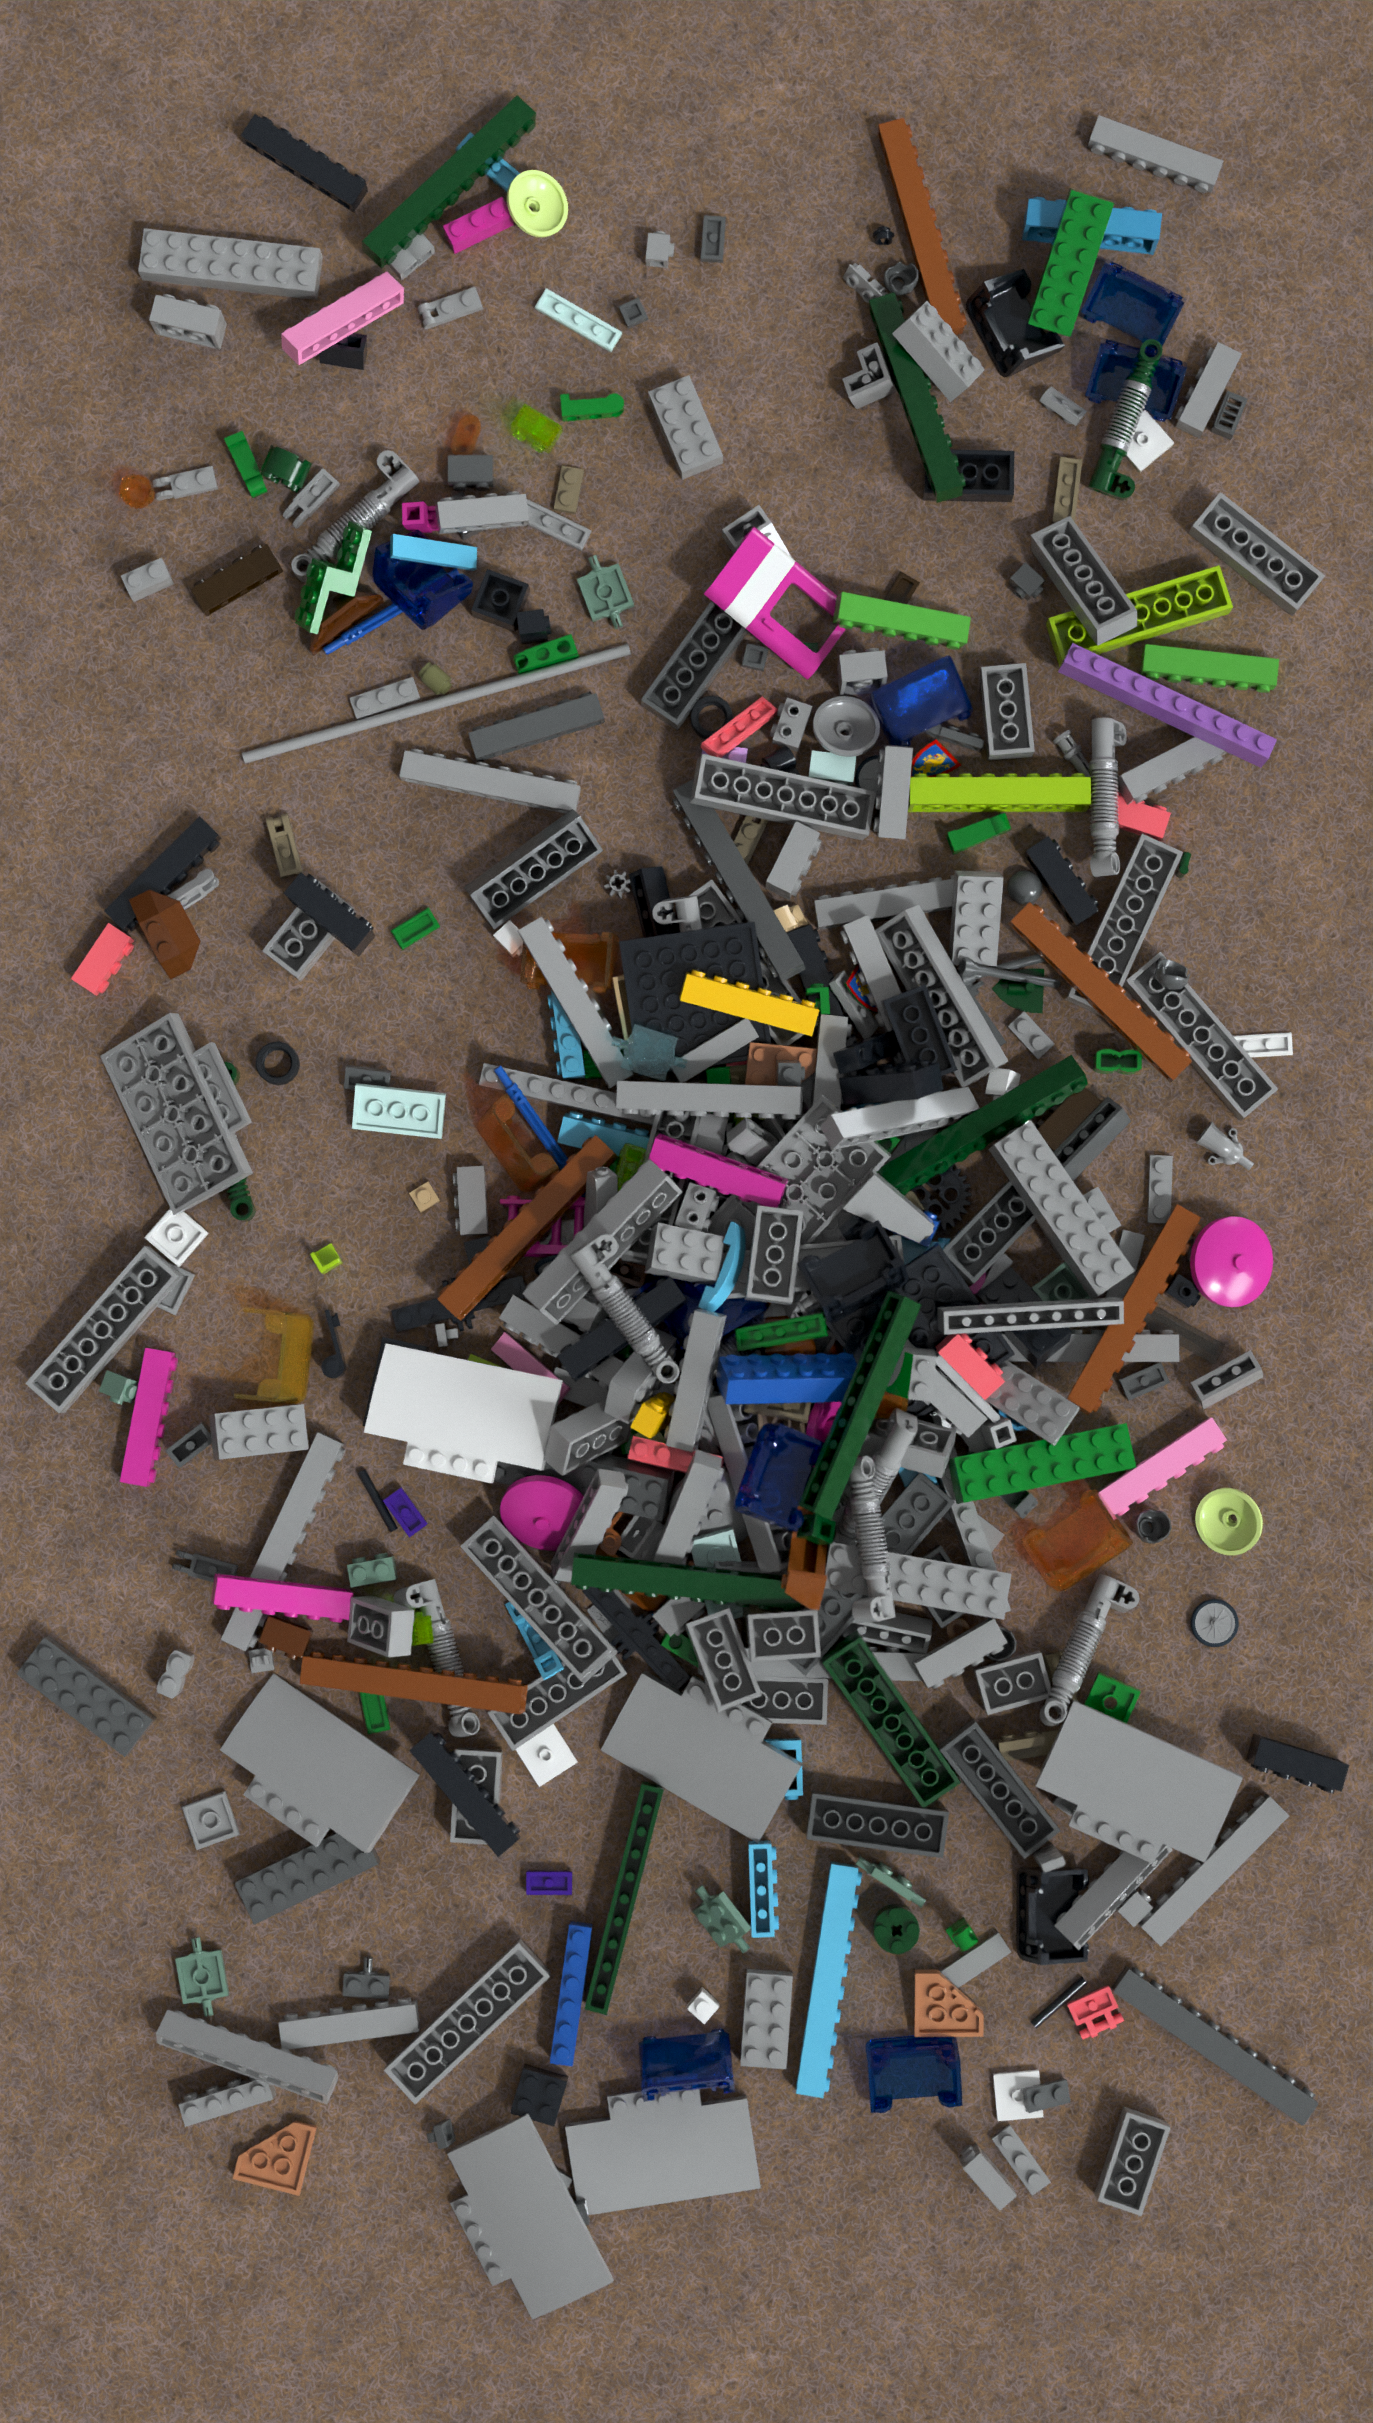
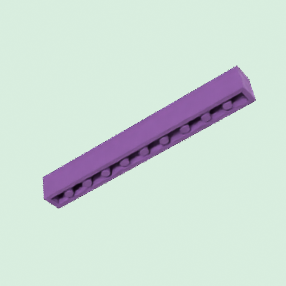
M1072 643L1058 671L1260 768L1269 759L1277 739L1074 643Z

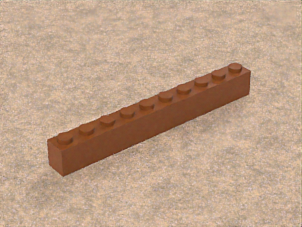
M904 118L878 124V137L915 265L918 269L925 300L937 310L944 322L951 326L955 335L962 334L964 326L967 325L964 312L960 313L958 306L961 304L958 291L954 292L952 285L955 283L952 270L948 271L946 264L949 262L946 249L942 250L940 244L942 242V234L940 229H936L934 223L936 221V213L934 208L929 206V189L924 187L922 182L924 172L922 166L918 167L916 161L918 159L917 148L911 144V127L909 124L906 125Z
M1029 902L1008 925L1171 1083L1192 1062L1189 1058L1191 1056L1190 1053L1182 1046L1178 1048L1173 1043L1174 1038L1167 1031L1162 1032L1157 1027L1158 1022L1151 1015L1146 1016L1141 1011L1142 1007L1134 999L1129 1000L1124 995L1126 993L1125 990L1118 983L1113 984L1108 979L1109 974L1103 968H1097L1092 963L1093 959L1085 951L1081 953L1075 947L1077 943L1070 936L1067 935L1065 937L1059 931L1061 928L1054 920L1051 919L1049 921L1043 915L1045 912L1037 904L1032 905Z
M597 1135L593 1138L589 1137L582 1144V1149L567 1159V1165L561 1171L557 1170L551 1176V1181L546 1187L542 1186L534 1195L535 1198L530 1203H525L519 1209V1215L514 1220L510 1219L503 1226L504 1230L498 1236L495 1235L488 1241V1247L483 1252H478L472 1258V1263L466 1269L463 1268L455 1276L456 1280L451 1285H446L440 1291V1296L437 1299L461 1321L586 1192L587 1172L595 1171L598 1167L609 1168L617 1160L618 1156Z
M1178 1204L1171 1212L1122 1299L1124 1301V1324H1114L1106 1327L1066 1398L1079 1406L1080 1411L1087 1415L1092 1411L1097 1412L1102 1403V1400L1099 1399L1103 1391L1106 1393L1109 1391L1114 1382L1110 1378L1114 1371L1119 1373L1125 1362L1121 1360L1125 1352L1129 1354L1136 1342L1132 1339L1136 1332L1141 1334L1147 1323L1143 1321L1147 1313L1150 1315L1153 1313L1158 1304L1154 1300L1158 1293L1163 1295L1169 1284L1165 1282L1169 1274L1173 1276L1180 1264L1176 1261L1180 1255L1185 1256L1190 1244L1187 1242L1190 1236L1195 1237L1201 1228V1225L1198 1224L1201 1217Z
M311 1651L310 1655L302 1657L299 1684L513 1714L524 1713L526 1708L528 1684H521L522 1680L508 1678L506 1682L499 1681L498 1676L486 1675L484 1679L477 1678L476 1673L464 1672L462 1676L455 1675L454 1670L442 1669L441 1672H433L432 1667L420 1666L419 1669H412L410 1664L404 1663L390 1666L389 1661L376 1660V1663H368L367 1658L354 1657L353 1661L346 1660L345 1655L333 1654L332 1657H324L323 1652Z

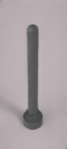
M1039 954L989 967L1010 971L1045 962V960ZM975 974L974 976L971 975V977H960L965 986H969L972 982H975V979L986 976Z
M967 958L961 959L958 968L959 975L964 977L979 974L1051 988H1059L1061 985L1058 979L980 966L972 959Z

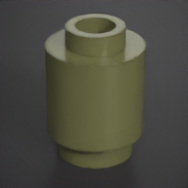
M431 662L427 663L418 674L421 677V681L436 695L440 693L444 695L452 686L450 683L452 678Z

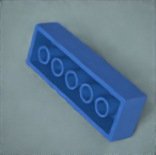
M799 1353L794 1355L773 1354L771 1356L756 1354L749 1356L728 1355L718 1358L716 1382L725 1404L842 1402L856 1369L857 1362L853 1354L848 1353L834 1355L824 1353L816 1355Z

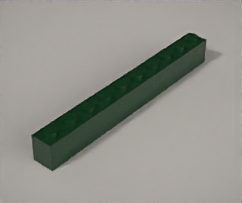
M518 95L514 97L362 240V251L381 269L386 264L390 265L402 249L406 250L417 235L420 236L427 230L429 223L433 220H438L446 207L449 205L453 206L464 190L466 192L469 191L479 176H485L494 162L498 163L501 161L505 152L510 147L514 148L525 133L528 134L535 128L536 112Z
M895 292L869 300V312L936 503L962 496L963 486L966 485L963 473H958V459L955 453H951V439L949 434L944 433L943 428H945L943 417L941 414H937L938 404L935 395L931 396L930 394L931 384L929 377H924L922 368L892 334L906 320L902 315L904 313L902 301L897 300Z
M1070 1055L883 1165L878 1170V1173L905 1196L914 1187L925 1184L931 1177L944 1173L950 1166L964 1161L975 1151H980L992 1141L1003 1138L1009 1131L1023 1126L1035 1116L1042 1115L1048 1108L1062 1103L1070 1095L1081 1092L1088 1085L1086 1074L1074 1057Z
M888 1291L798 1506L832 1520L921 1304L905 1296Z
M574 1553L571 1585H575L578 1589L585 1590L589 1589V1587H596L602 1592H611L612 1589L629 1595L635 1594V1592H642L648 1597H657L660 1594L667 1595V1598L674 1600L688 1597L694 1602H703L706 1599L713 1600V1603L720 1605L733 1602L740 1607H749V1604L759 1605V1608L771 1610L772 1607H779L785 1612H795V1609L801 1610V1603L785 1594V1588H781L782 1575Z
M644 1781L641 1783L585 2010L607 2015L664 1791V1787Z

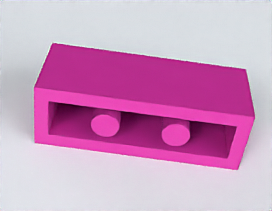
M503 197L444 225L443 229L454 254L513 226L514 223L508 206Z

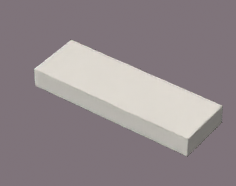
M1291 1033L1233 1036L1251 1058L1293 1055Z

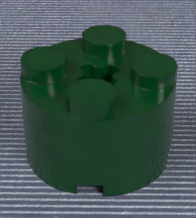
M271 445L261 467V475L276 484L281 481V484L286 486L287 489L298 493L299 489H302L312 463L307 460L303 462L299 460V456Z
M891 1904L882 1907L876 1913L873 1920V1934L876 1942L883 1950L899 1955L912 1949L918 1941L920 1933L919 1924L916 1916L908 1907L900 1904ZM900 1924L901 1931L899 1933L896 1931L892 1933L891 1926L897 1927Z

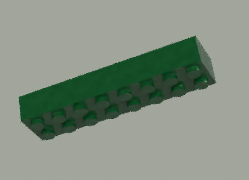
M855 1630L833 1645L821 1658L823 1665L922 1808H925L959 1785L961 1781L956 1772L940 1752L934 1740L858 1630Z

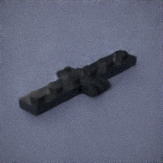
M522 1275L499 1281L461 1321L437 1298L391 1310L397 1332L452 1318L453 1324L458 1323L461 1332L465 1331L464 1321H467L469 1329L473 1328L471 1319H475V1311L508 1303L513 1295L524 1299L526 1297L522 1293L526 1290ZM455 1277L451 1278V1282L453 1283L456 1280ZM447 1280L442 1281L443 1287L448 1285Z
M589 1587V1589L582 1591L620 1633L610 1643L613 1646L618 1642L621 1644L616 1649L618 1651L617 1654L623 1649L627 1650L621 1657L623 1661L636 1651L665 1683L677 1690L691 1678L684 1668L654 1637L653 1634L657 1632L655 1626L659 1623L656 1620L652 1623L649 1621L653 1617V1611L649 1612L646 1616L641 1614L636 1617L613 1590L611 1592H602L596 1587Z

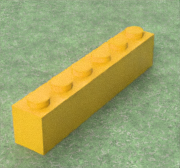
M692 970V973L686 972L679 996L680 1001L809 1036L813 1034L819 1009L814 1007V1002L803 999L801 1003L795 1002L792 996L780 994L779 997L773 996L770 990L758 988V991L749 989L750 985L736 982V985L727 983L728 979L714 976V979L705 977L706 973Z

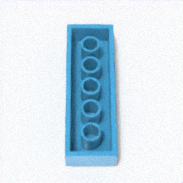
M1043 197L1029 198L1024 215L1022 240L1052 243L1066 200L1048 201ZM1132 207L1113 208L1100 249L1153 255L1160 238L1162 213H1157L1152 209L1137 211Z

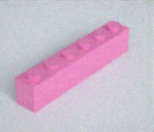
M387 271L380 276L374 277L370 282L357 287L346 296L340 297L331 305L323 307L314 315L306 317L292 328L286 329L281 333L282 349L298 365L304 363L403 304L404 287Z
M1209 1417L1136 1465V1468L1130 1469L1096 1493L1111 1515L1117 1514L1121 1516L1130 1510L1128 1506L1136 1501L1139 1504L1149 1497L1147 1493L1151 1490L1159 1491L1167 1485L1166 1481L1173 1476L1176 1479L1186 1473L1185 1468L1193 1464V1466H1196L1205 1460L1204 1455L1210 1451L1214 1454L1224 1447L1222 1443L1227 1441L1213 1418Z

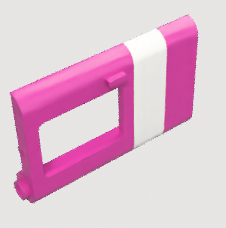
M753 526L742 539L741 545L722 571L704 592V595L808 680L846 629L839 627V624H837L819 651L814 653L770 616V611L790 584L796 585L833 617L837 595Z

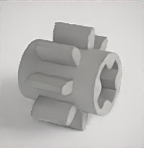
M614 870L612 877L606 876L610 884H606L604 887L605 889H611L610 897L614 896V894H619V898L622 899V893L630 894L627 885L631 883L630 880L625 879L626 872L620 875ZM619 879L620 883H624L621 885V889L612 886L615 884V880Z

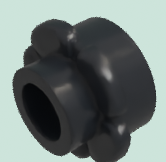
M886 226L878 227L873 232L874 242L877 245H890L892 238L895 236L894 232Z

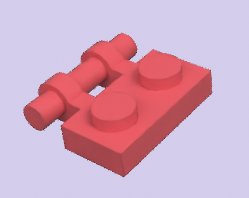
M1109 1985L1066 2003L1076 2026L1083 2023L1086 2024L1087 2028L1079 2031L1082 2040L1090 2036L1094 2038L1098 2036L1099 2032L1108 2028L1110 2030L1117 2027V2024L1124 2021L1121 2013L1112 2016L1110 2012L1119 2007ZM1104 2014L1105 2020L1093 2024L1092 2019Z

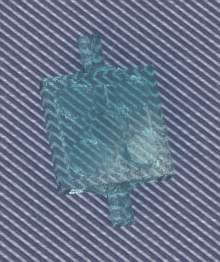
M634 1024L632 1033L627 1041L614 1036L613 1040L621 1044L611 1043V1046L624 1049L621 1068L661 1081L665 1080L667 1071L672 1065L685 1069L686 1065L678 1063V1061L685 1064L688 1061L675 1056L677 1037Z

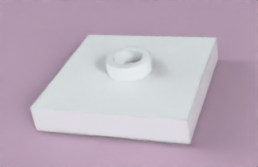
M1146 410L1141 413V420L1138 421L1139 424L1135 428V435L1131 440L1132 443H1130L1127 456H1125L1139 473L1174 445L1171 438Z
M169 1208L144 1238L180 1267L209 1233L185 1212L173 1215Z
M554 1724L515 1749L539 1787L578 1762Z
M1038 2069L993 2073L997 2121L1043 2117V2110L1032 2113L1026 2112L1022 2088L1040 2084Z

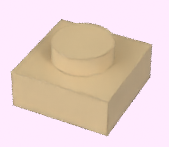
M429 1182L409 1193L420 1212L440 1202Z

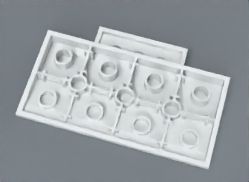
M386 1343L364 1433L408 1442L404 1465L493 1483L498 1461L544 1470L546 1445L550 1428L554 1424L563 1380Z

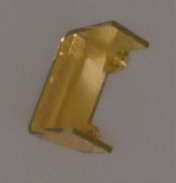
M243 1307V1312L265 1315L266 1328L272 1333L282 1334L277 1379L263 1380L258 1386L257 1395L234 1394V1398L291 1404L303 1402L307 1397L314 1334L313 1319L307 1314Z

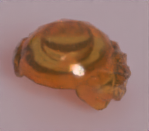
M134 474L123 477L119 486V494L126 505H130L131 508L142 509L154 500L155 492L147 477Z

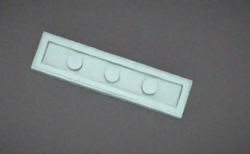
M547 288L535 305L536 310L609 352H612L622 335L620 330Z

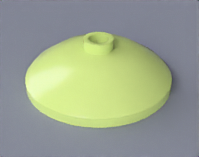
M528 170L520 173L510 183L507 191V206L512 219L521 230L531 236L548 237L563 227L568 215V203L563 189L553 177L542 171Z
M1234 1488L1216 1489L1201 1500L1196 1510V1528L1201 1539L1208 1547L1220 1554L1239 1555L1245 1553L1257 1543L1261 1536L1263 1526L1261 1512L1254 1500L1240 1490ZM1231 1514L1236 1516L1237 1521L1231 1519Z

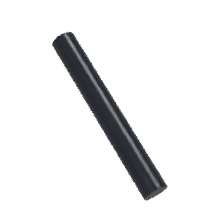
M366 1469L357 1473L390 1533L398 1529Z
M1081 1976L1030 2022L1037 2029L1087 1985V1981Z

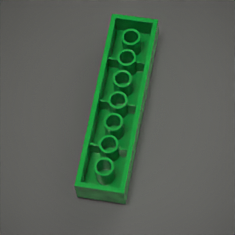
M1127 1423L1064 1435L1061 1436L1055 1446L1046 1440H1040L955 1457L949 1460L948 1466L956 1504L1132 1469L1136 1468Z

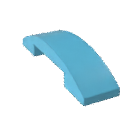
M732 1221L723 1241L730 1248L715 1287L706 1286L698 1306L703 1310L714 1312L723 1304L733 1290L743 1266L746 1249L745 1230Z
M510 1602L506 1603L505 1606L533 1655L534 1662L542 1678L546 1680L563 1670L564 1666L559 1656Z

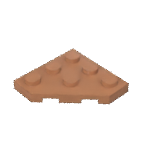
M749 1042L744 1085L778 1086L775 1083L776 1060H799L801 1066H805V1079H807L815 1072L817 1049Z
M938 1969L915 1970L914 2037H983L984 2015L978 2006Z
M295 2120L242 2152L238 2156L233 2179L300 2196L317 2126Z

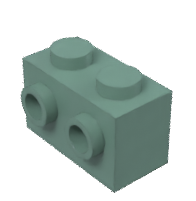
M388 1553L374 1555V1560L366 1561L365 1557L352 1559V1564L347 1565L350 1586L357 1587L397 1579L398 1575L394 1556L388 1557Z

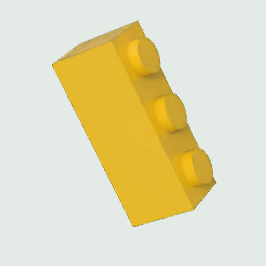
M659 1392L642 1404L630 1427L649 1439L670 1423L672 1417L669 1416V1411L672 1403H675V1397L667 1392Z

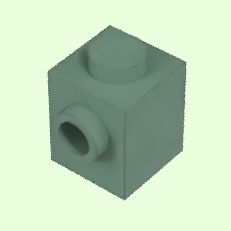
M107 1370L99 1392L109 1395L110 1401L122 1405L123 1401L133 1403L139 1382Z

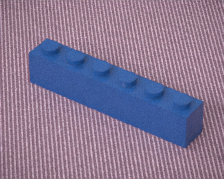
M570 1921L550 2058L551 2064L573 2067L593 1924Z

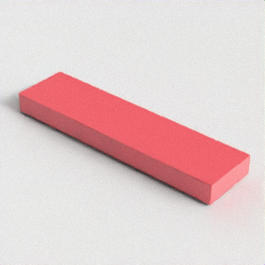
M762 696L703 741L700 748L710 756L722 758L775 717L778 709Z

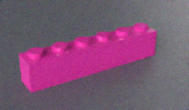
M660 1133L654 1140L649 1159L663 1172L665 1170L673 1172L677 1178L695 1180L697 1185L715 1187L719 1193L726 1195L731 1193L737 1195L738 1199L744 1202L754 1201L759 1203V1206L778 1208L788 1179Z
M145 1348L120 1482L149 1487L150 1483L155 1482L157 1470L153 1469L154 1462L159 1460L161 1447H158L159 1438H163L165 1432V1425L162 1424L163 1415L167 1416L169 1411V1402H166L167 1394H171L174 1381L170 1380L172 1371H176L178 1358H175V1353Z
M215 1573L211 1602L216 1605V1608L229 1610L231 1606L239 1607V1611L252 1612L253 1609L262 1610L261 1613L275 1615V1612H284V1616L298 1617V1614L307 1615L306 1618L312 1620L328 1617L329 1621L342 1622L343 1619L349 1620L350 1602L353 1592L346 1588Z

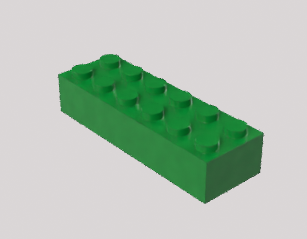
M1072 188L1069 189L1027 319L1028 324L1071 337L1114 206L1113 201Z

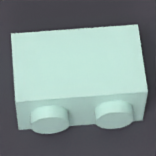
M812 750L808 777L852 786L856 756L844 757L830 752Z

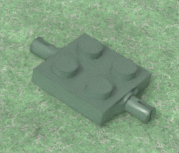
M596 555L593 556V560L592 557H589L588 561L592 571L588 575L578 578L577 582L592 622L602 618H611L614 629H618V625L621 628L623 624L619 614L626 609L634 607V603L619 563L610 567H600Z
M861 1856L859 1857L855 1865L867 1871V1874L870 1873L871 1876L908 1901L917 1904L920 1908L924 1905L926 1899L915 1893L910 1880L901 1874L896 1877L892 1874V1869L881 1861L879 1864L875 1862L871 1864Z
M703 1885L699 1886L695 1892L703 1902L692 1911L699 1922L705 1927L720 1948L728 1943H735L742 1953L746 1952L750 1946H748L742 1936L751 1929L749 1924L724 1892L710 1896Z
M200 1937L191 1938L193 1952L189 1955L176 1957L175 1961L183 2004L192 2002L202 2003L204 2017H207L208 2015H214L211 2001L219 1997L228 1996L229 1989L222 1949L202 1950Z

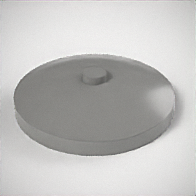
M723 1467L724 1472L720 1482L716 1481L714 1484L716 1486L715 1495L712 1500L708 1499L707 1504H709L705 1518L701 1517L699 1520L701 1522L698 1535H693V1537L732 1527L736 1543H738L749 1534L728 1469ZM683 1479L676 1485L671 1494L669 1513L674 1504V1501L681 1487Z

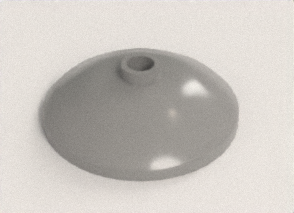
M839 696L825 701L817 709L813 720V731L817 741L829 752L839 756L854 757L866 753L875 745L880 732V723L875 711L864 701L854 697ZM845 732L847 733V736H844L841 733Z

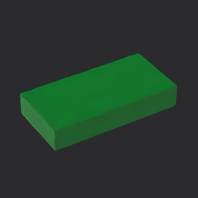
M428 907L390 931L401 949L404 950L440 928V925Z
M360 1692L368 1734L391 1730L384 1695Z

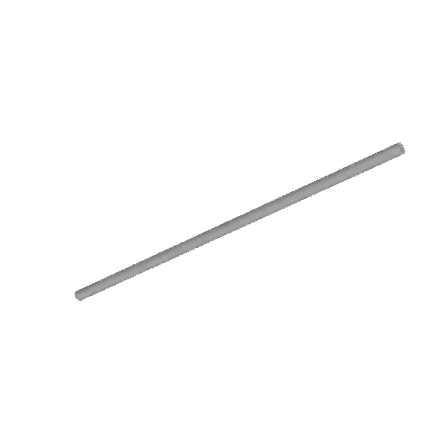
M628 644L243 752V760L246 764L631 655Z

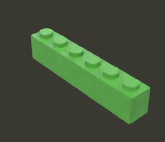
M841 592L836 597L833 623L839 624V627L845 629L857 627L861 628V631L865 633L877 631L882 632V635L886 637L898 635L903 636V639L907 641H917L918 639L925 641L927 645L935 646L939 643L946 645L948 649L958 650L967 644L971 617Z
M1145 644L1142 652L1140 675L1150 680H1158L1159 677L1168 678L1167 681L1172 683H1179L1181 680H1188L1192 685H1203V682L1212 683V686L1217 688L1233 685L1234 689L1247 690L1248 687L1256 688L1257 692L1268 693L1277 685L1279 659Z

